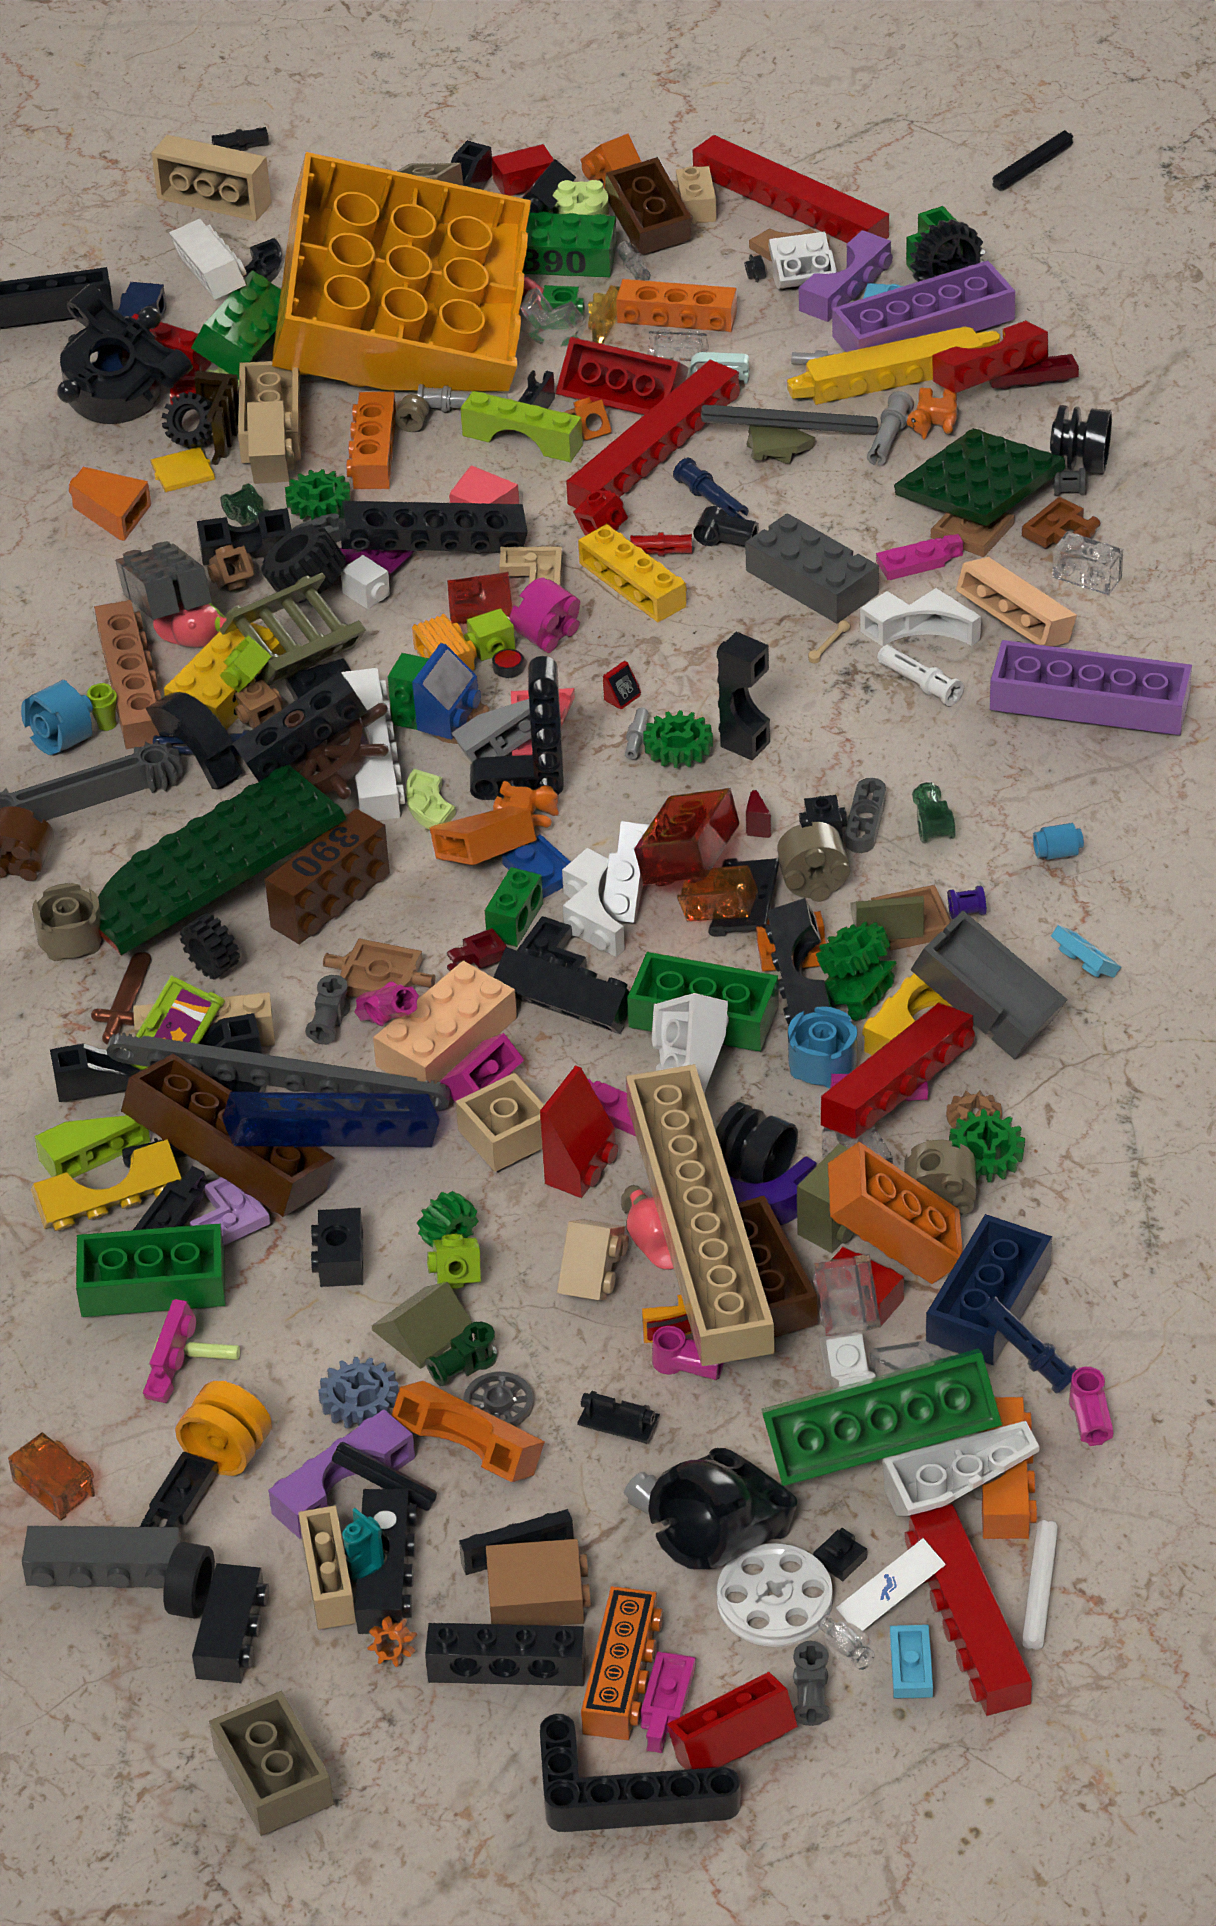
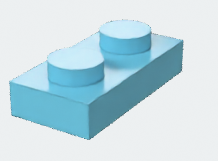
M1057 925L1051 935L1053 939L1061 944L1058 949L1072 959L1077 957L1084 962L1082 968L1096 977L1104 974L1114 978L1121 968L1119 964L1073 930Z
M929 1625L890 1626L893 1698L933 1697Z

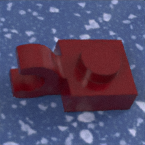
M492 928L464 938L463 947L453 948L447 952V956L453 962L447 965V969L451 971L462 961L470 965L475 963L479 969L499 962L507 946Z

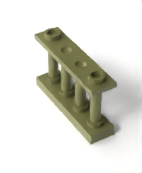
M323 573L311 578L308 575L304 576L295 585L247 606L241 607L238 605L225 615L226 621L219 630L222 635L239 629L244 637L249 635L272 656L256 678L258 681L263 679L268 686L295 675L301 670H306L354 648L365 633L366 629L359 620L349 625H346V623L342 624L319 595L317 590L326 578ZM307 598L332 632L327 635L319 634L296 603ZM285 609L309 640V643L303 646L300 643L296 644L273 613ZM262 619L286 650V653L280 656L273 654L250 623Z

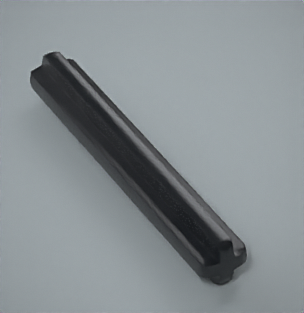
M1066 130L1058 133L994 175L992 178L993 187H997L999 191L1004 190L1073 144L1072 133H1068Z

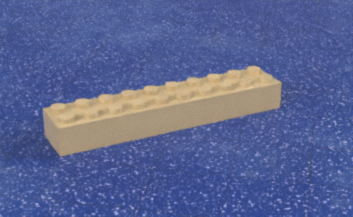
M692 1064L626 1076L628 1110L701 1366L774 1354L773 1319L696 1065Z

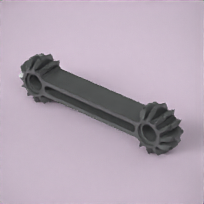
M159 740L154 744L145 742L144 747H134L133 754L12 793H9L6 788L3 792H0V808L7 806L25 808L34 812L33 818L42 822L43 819L47 821L150 788L152 793L156 789L166 791L168 785L176 786L177 780L182 777L181 755L178 749L172 747L171 743L161 745Z

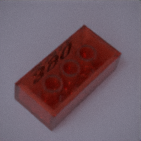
M731 788L672 795L667 798L634 848L643 885L655 884L658 887H663L674 883V881L681 880L695 883L704 880L708 876L740 824Z

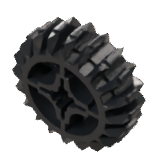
M949 219L948 222L939 220L937 226L929 225L928 234L920 232L923 238L921 242H913L917 247V251L910 253L915 261L909 266L915 271L912 276L919 282L935 277L932 263L935 264L934 271L937 272L936 276L984 262L980 257L986 252L984 248L980 247L983 244L982 239L977 236L978 233L975 229L968 227V224ZM960 241L963 247V255H961V246L959 245Z

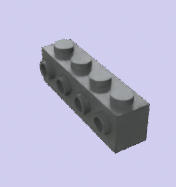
M27 1526L22 1556L26 1586L163 1588L169 1559L178 1543H181L179 1527Z

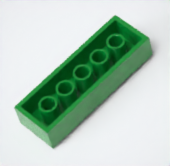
M979 1348L761 1409L782 1486L1002 1426L983 1354Z

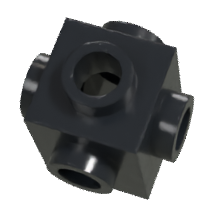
M837 795L805 798V812L799 813L801 827L812 826L811 822L827 823L838 831L843 843L842 827H847V816L845 807L839 808Z

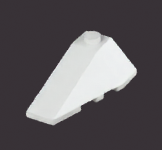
M693 993L654 1004L652 1044L654 1049L659 1050L661 1062L656 1066V1071L695 1064L703 1092L705 1093L726 1036L728 1001Z
M1023 1421L883 1458L884 1491L896 1516H910L940 1508L1038 1453L1039 1445L1027 1422Z

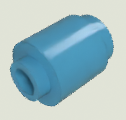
M1073 823L1042 827L1040 831L1033 833L1035 854L1037 858L1044 857L1046 860L1078 855L1079 848L1084 846L1081 829H1076Z

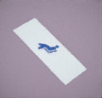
M922 1538L836 1608L854 1631L860 1634L946 1564Z

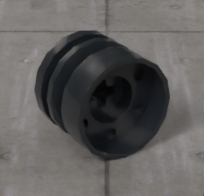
M1060 405L1051 429V454L1063 458L1067 456L1068 470H1073L1077 457L1083 458L1085 472L1104 474L1110 449L1112 411L1091 408L1087 421H1082L1080 407H1074L1072 418L1069 420L1068 406Z
M737 1102L728 1109L716 1128V1135L728 1174L734 1179L741 1177L742 1181L746 1183H765L780 1177L789 1170L798 1144V1129L795 1124L776 1116L766 1118L762 1110L752 1109L748 1104Z

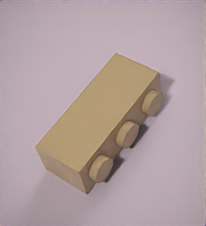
M336 1505L298 1512L318 1630L356 1623L353 1594Z

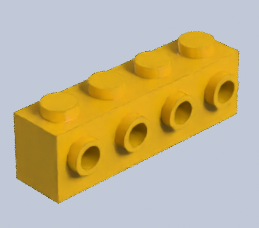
M606 524L578 540L579 564L657 623L686 607L687 587L683 579L670 572L662 563L654 560L642 548L634 545L623 534L615 531Z

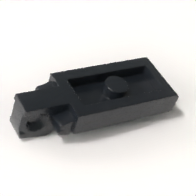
M192 1166L181 1181L168 1182L133 1230L184 1226L204 1196L202 1191L208 1183L205 1172Z

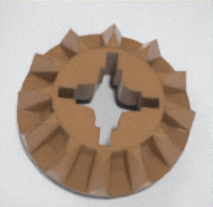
M965 1090L962 1097L953 1096L951 1104L947 1105L946 1118L953 1129L956 1127V1120L960 1118L966 1121L967 1112L972 1111L973 1108L979 1109L974 1114L976 1117L980 1116L981 1109H985L988 1116H993L996 1110L1000 1111V1119H1002L1001 1103L995 1102L993 1095L983 1096L980 1090L977 1094L972 1095Z

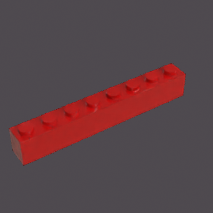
M712 135L692 150L693 166H709L712 182L821 232H825L843 242H850L862 230L885 239L889 237V213L723 138Z
M711 359L566 480L567 504L577 508L586 500L590 493L597 489L615 493L619 497L627 493L631 487L643 477H646L652 469L663 462L678 447L682 446L694 433L702 429L706 424L701 421V408L703 405L727 406L737 399L740 393L739 371Z

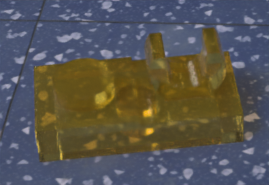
M610 285L606 294L594 293L593 302L589 301L588 303L590 313L588 328L592 330V342L604 344L617 319L616 299L620 289L619 286Z

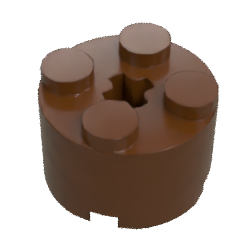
M15 806L0 808V878L5 877L7 874L20 876L26 881H34L42 870L53 841L54 833L52 827L45 819L41 823L33 818L34 812Z

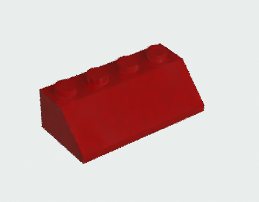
M570 337L555 394L578 400L590 397L591 403L602 399L604 406L645 415L686 380L689 367L678 361Z

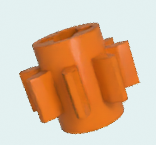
M387 1616L382 1620L383 1629L379 1626H374L370 1629L369 1633L375 1637V1640L367 1649L369 1651L375 1650V1653L379 1656L378 1664L385 1660H392L394 1666L397 1667L402 1663V1654L411 1657L416 1650L409 1644L417 1636V1632H410L405 1626L407 1619L404 1618L400 1623H392L390 1616ZM389 1636L391 1640L397 1639L399 1645L395 1646L394 1643H387L386 1638Z

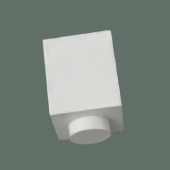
M362 555L343 567L341 572L343 594L366 609L371 608L390 595L388 571L366 556Z

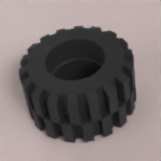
M309 524L290 532L280 539L264 558L261 571L276 592L295 585L304 576L308 575L311 578L323 573L326 578L317 590L321 594L341 574L346 563V557L323 526L320 524ZM307 598L304 599V600H302V601H299V602H297V603L300 604V603L306 602V601H307Z

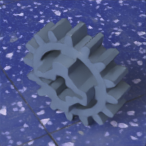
M354 1357L353 1364L350 1365L341 1360L339 1361V1370L328 1368V1378L320 1379L321 1389L318 1390L323 1414H331V1421L334 1424L341 1419L344 1420L345 1428H349L352 1423H358V1426H360L364 1420L372 1418L383 1409L390 1414V1408H394L399 1392L395 1372H387L386 1363L384 1362L374 1366L373 1358L370 1357L365 1363H360L359 1358Z

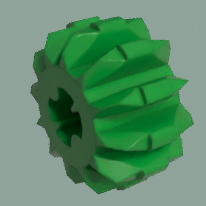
M454 1191L448 1194L441 1192L436 1200L430 1199V1205L426 1209L421 1210L423 1217L417 1221V1225L420 1227L418 1234L432 1248L433 1240H442V1236L447 1234H460L463 1238H468V1236L474 1235L472 1228L479 1222L475 1217L477 1210L461 1194Z

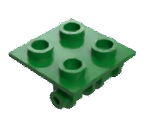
M880 961L878 964L871 963L869 965L870 969L863 973L857 971L855 976L847 973L846 976L840 979L837 974L832 978L828 977L825 983L834 996L835 1004H846L849 1010L848 1015L852 1020L858 1021L859 1019H864L872 1007L893 986L895 976L891 970L897 963L896 961Z

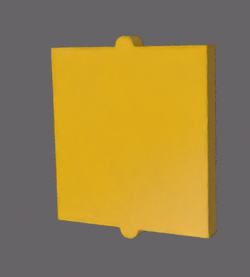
M201 447L150 459L155 471V480H159L164 492L215 480V475L210 467V459H206Z

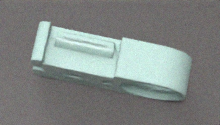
M699 352L691 359L690 375L698 370L695 366L696 364L706 363L711 359L739 371V380H744V384L748 382L750 370L749 356L747 354Z

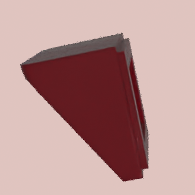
M752 790L746 808L747 836L770 838V812L758 791Z

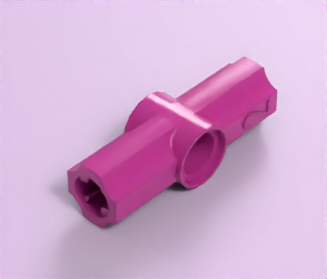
M390 981L379 990L360 995L356 999L357 1005L354 1012L360 1021L367 1020L379 1026H384L393 1018L413 1013L417 1009L419 995L412 986L404 987L401 984L397 985Z

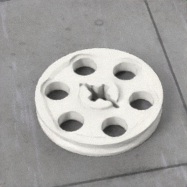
M778 1543L758 1545L739 1554L737 1558L728 1562L723 1568L717 1583L718 1611L726 1626L734 1634L750 1643L768 1647L793 1645L814 1635L827 1621L832 1609L831 1578L824 1565L815 1556L801 1548ZM793 1561L800 1564L801 1568L796 1572L790 1573L782 1570L781 1565L785 1562ZM748 1564H757L763 1568V1571L756 1575H749L742 1569ZM813 1586L820 1588L823 1594L816 1598H809L803 1594V1591ZM731 1592H741L747 1598L740 1603H732L726 1599V1596ZM781 1593V1597L777 1598L775 1596ZM792 1615H801L807 1619V1622L801 1626H792L786 1620ZM761 1617L766 1619L769 1624L764 1628L755 1629L749 1626L748 1622L753 1618Z

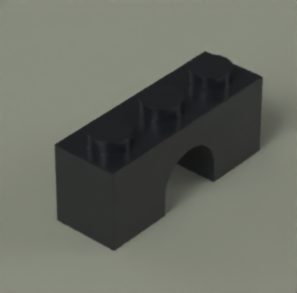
M288 508L257 512V520L250 525L242 527L228 524L227 517L197 521L202 564L209 565V559L216 555L215 550L228 545H233L234 549L245 546L246 552L251 555V558L266 556L280 539L292 532Z

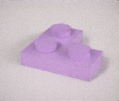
M221 1177L206 1184L204 1188L206 1197L216 1210L190 1221V1226L221 1223L223 1244L225 1246L269 1225L270 1217L258 1200L245 1194L241 1189Z

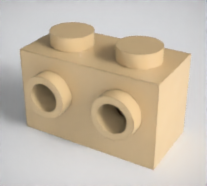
M689 166L683 169H676V180L672 181L692 216V224L716 222V197L709 166Z

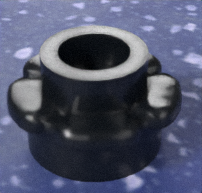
M750 254L749 261L744 262L748 278L754 277L755 282H759V279L766 277L763 258L761 255L753 256Z

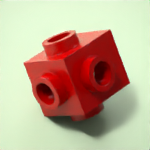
M599 489L590 493L586 500L573 511L585 536L606 524L617 531L619 526L628 519L623 508L622 499L615 493Z

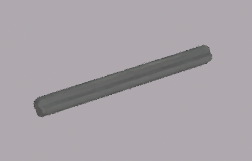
M703 405L701 408V421L704 423L876 434L878 429V420L874 416Z

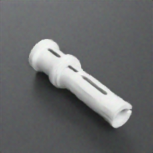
M885 645L880 649L877 656L878 662L919 684L925 694H934L941 698L942 703L947 706H953L961 698L964 684L959 679H950L944 675L941 669L937 667L928 668L897 651L890 645Z

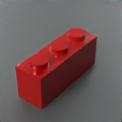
M770 1672L666 1724L677 1761L685 1770L721 1767L737 1758L746 1756L750 1751L771 1740H776L798 1727L787 1688Z

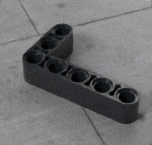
M538 656L532 659L528 665L532 755L495 756L475 759L470 764V792L474 798L479 800H495L497 796L503 798L504 795L500 794L503 781L509 782L511 786L528 787L532 790L548 785L558 795L563 791L564 774L558 666L554 659L548 656Z
M553 1714L546 1717L540 1724L545 1817L549 1827L557 1832L723 1821L732 1819L740 1811V1778L730 1768L715 1767L579 1777L574 1721L564 1714Z

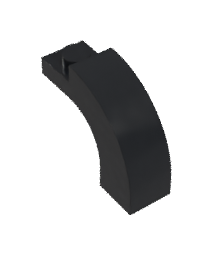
M554 159L523 195L522 199L531 200L529 213L549 212L558 202L553 197V193L558 189V184L565 180L573 182L576 179V176L558 160Z
M174 692L146 708L160 736H176L189 747L212 789L221 787L243 773L229 747L233 745V741L217 717L198 699L187 693Z

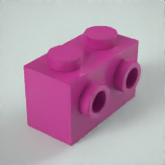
M505 1033L482 1041L439 1082L450 1088L451 1098L456 1103L457 1100L513 1074L512 1071L524 1059Z

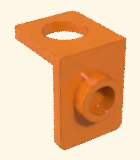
M590 397L573 402V409L565 411L568 414L575 413L576 416L582 418V437L584 440L611 432V426L602 399L592 403ZM590 414H597L601 418L602 424L597 431H591L586 426V418Z

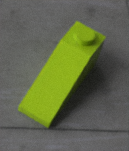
M127 1115L66 1121L34 1136L38 1159L51 1177L67 1172L72 1178H75L122 1156V1149L151 1142L149 1129L136 1123L134 1119Z

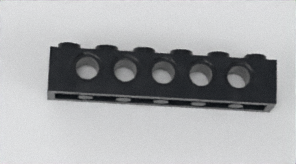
M342 501L338 518L342 549L500 552L501 547H524L528 533L523 504Z

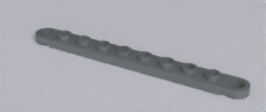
M120 1033L113 1034L112 1037L110 1036L106 1050L109 1057L121 1063L149 1067L167 1056L175 1054L207 1076L217 1077L223 1081L236 1080L249 1082L256 1086L282 1087L293 1092H314L326 1097L340 1096L352 1098L359 1102L361 1100L357 1099H370L372 1102L378 1103L383 1102L376 1101V1099H399V1101H395L397 1108L408 1106L423 1110L441 1111L449 1106L451 1096L449 1087H446L445 1084L440 1085L441 1082L434 1084L432 1080L431 1083L428 1080L421 1082L417 1081V1078L150 1036L138 1038L136 1036L132 1037V1034L126 1036V1033H122V1035Z

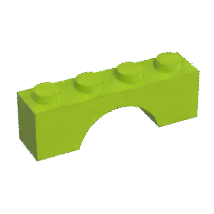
M472 391L461 406L462 435L464 437L490 443L497 432L508 429L516 430L530 437L538 445L543 456L570 463L583 446L582 418L580 416L477 391Z

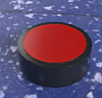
M514 649L500 650L492 658L493 671L496 675L503 678L516 677L524 670V657L519 651Z

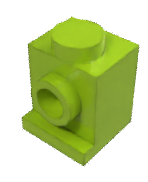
M248 635L224 660L227 667L220 674V677L228 686L239 693L253 680L272 656Z

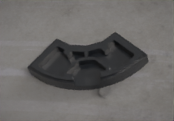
M275 238L250 247L252 261L244 267L247 274L242 276L243 279L252 270L264 276L269 282H272L278 276L282 268V251Z

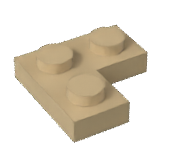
M501 547L500 576H529V584L538 578L544 577L561 586L562 547Z

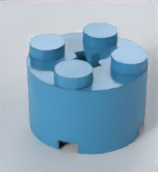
M61 680L32 694L22 702L21 716L25 728L31 727L34 733L30 737L31 740L42 752L48 755L62 752L92 736L90 712L93 710L92 703L86 695H80L65 680Z
M815 1007L814 1012L804 1015L803 1011L791 1020L788 1026V1064L793 1078L830 1088L831 1074H849L856 1068L857 1028L856 1025L852 1024L851 1017L847 1013L832 1007Z

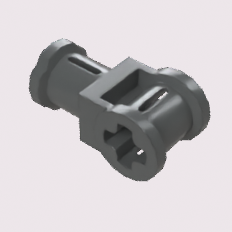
M339 975L324 976L317 984L316 1012L312 1022L307 1024L305 1033L308 1038L318 1044L327 1045L334 1041L336 1036L335 1026H340L343 1017L350 1011V1003L345 997L348 991V984L346 979Z
M817 1641L802 1642L795 1648L793 1660L796 1665L793 1672V1680L797 1686L798 1705L794 1708V1715L796 1721L808 1726L820 1725L829 1718V1709L825 1705V1685L828 1681L826 1665L828 1664L829 1654L826 1647Z

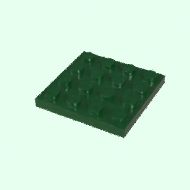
M972 428L895 483V495L987 526L1052 479L1058 472L1063 471L1066 468L1065 459L1052 455L1050 452Z

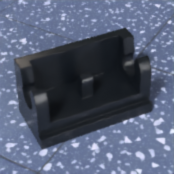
M532 370L527 378L528 387L518 402L548 409L555 399L554 372L545 371L543 382L539 383L535 379V371Z

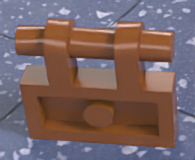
M1059 496L1022 526L1021 536L1044 548H1047L1053 542L1058 544L1054 547L1053 551L1056 556L1062 557L1066 553L1071 554L1075 551L1082 540L1091 538L1101 523L1095 516H1092L1089 520L1083 518L1084 508ZM1069 529L1074 530L1073 533H1069V532H1067V531H1068Z

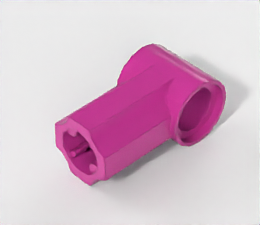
M664 1326L657 1329L653 1334L652 1364L658 1372L671 1375L679 1371H685L713 1380L720 1378L724 1363L701 1366L695 1341L687 1339L681 1329L675 1326Z
M1085 1366L1078 1368L1072 1375L1069 1405L1075 1413L1080 1440L1088 1443L1089 1446L1103 1445L1105 1441L1113 1438V1427L1104 1393L1105 1378L1098 1369Z

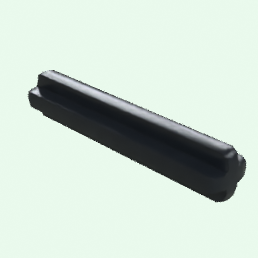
M340 1442L332 1455L334 1463L383 1489H408L410 1503L417 1504V1507L425 1511L431 1508L436 1499L437 1492L345 1442Z

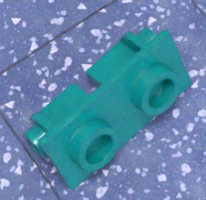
M354 1508L352 1509L354 1522L346 1526L342 1532L345 1555L348 1556L346 1562L349 1578L357 1583V1579L374 1573L384 1564L385 1554L382 1548V1529L378 1522L370 1516L366 1517Z

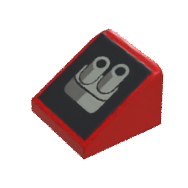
M625 660L603 675L604 700L618 709H623L641 695V690L629 663Z

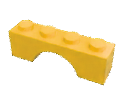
M916 974L906 977L900 989L893 997H888L883 1003L881 1010L873 1018L870 1017L864 1024L862 1030L864 1052L870 1055L876 1053L915 1022L913 1016L918 1011L935 1006L938 1002L947 1006L952 1005Z
M167 1139L134 1150L131 1155L128 1175L113 1187L107 1189L87 1188L77 1183L66 1172L33 1183L31 1192L44 1229L54 1227L55 1231H59L75 1225L74 1219L86 1215L88 1220L96 1219L108 1214L107 1208L121 1204L122 1209L140 1204L142 1202L141 1197L152 1193L157 1198L168 1182L181 1181L182 1178Z

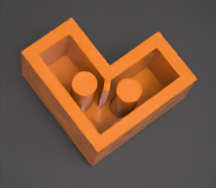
M629 133L600 144L580 159L584 175L589 180H603L604 189L607 172L641 162Z

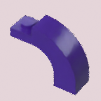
M805 1156L783 1175L765 1183H746L729 1175L736 1201L739 1203L764 1195L780 1226L797 1218V1185L817 1166V1163Z

